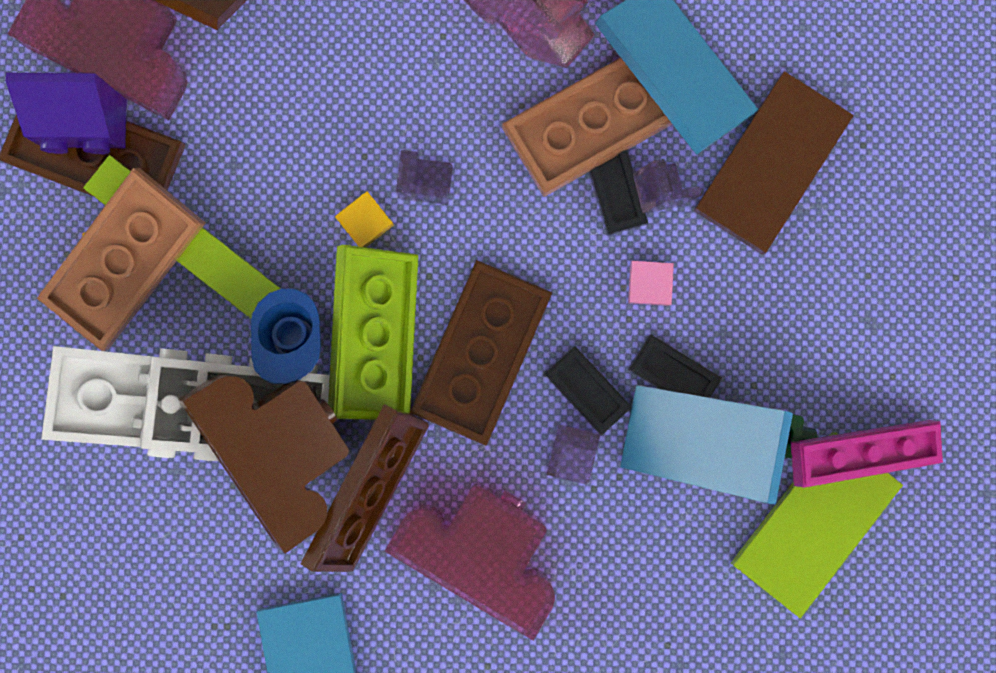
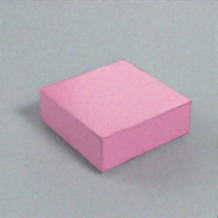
M631 261L628 303L672 305L674 263Z

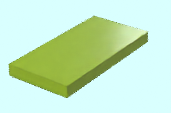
M351 245L337 246L328 405L335 413L337 419L376 420L384 404L410 413L418 254Z
M831 432L829 436L838 435V433ZM889 473L805 488L794 486L793 482L734 557L731 564L801 619L903 485Z

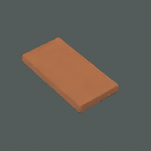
M620 57L502 123V129L541 194L545 197L588 173L593 168L618 156L617 154L634 147L671 126L672 123Z
M133 168L37 299L98 349L106 351L113 345L206 222L142 169Z

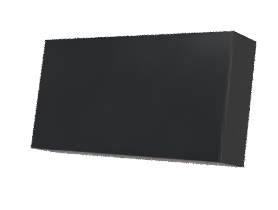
M627 150L617 154L618 156L589 171L607 236L648 224Z
M651 334L648 335L628 368V371L657 389L708 398L712 396L722 377Z
M576 346L568 351L544 374L601 436L632 408Z

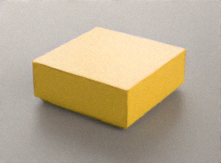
M368 191L335 216L358 247L369 246L394 226Z

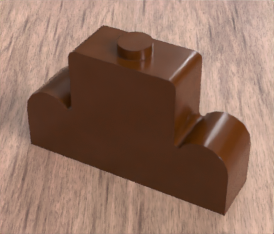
M218 375L210 378L178 399L277 548L286 554L320 529L327 517V505L319 493L306 487V485L340 462L349 453L348 447L333 425L337 421V417L324 399L318 402L305 382L295 381L290 384H283L254 403V394L251 386L244 379L232 375Z

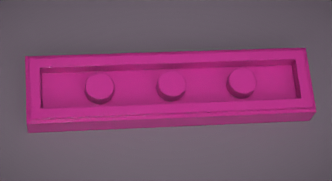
M925 420L791 442L794 486L805 488L943 463L940 421Z

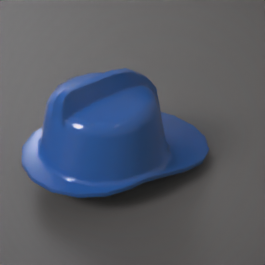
M279 289L269 293L259 301L252 313L251 358L254 370L265 381L272 384H290L301 380L313 370L319 360L321 350L319 313L316 304L306 293L296 289Z

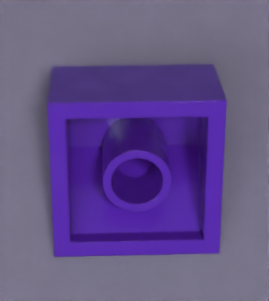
M6 72L5 82L23 136L39 145L41 151L65 154L68 152V148H83V151L87 153L108 154L110 153V148H125L127 99L96 73Z

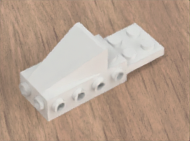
M53 346L41 440L135 446L148 449L147 456L175 458L176 451L194 452L193 459L218 461L178 399L210 378L218 375H232L244 379L251 386L254 394V403L283 384H272L263 380L254 370L252 358L249 360L248 367L232 365L233 356L206 353L205 362L187 360L188 351L160 348L159 357ZM315 365L310 373L298 381H303L309 386L318 402L324 399L328 403L330 375L317 374L318 365Z

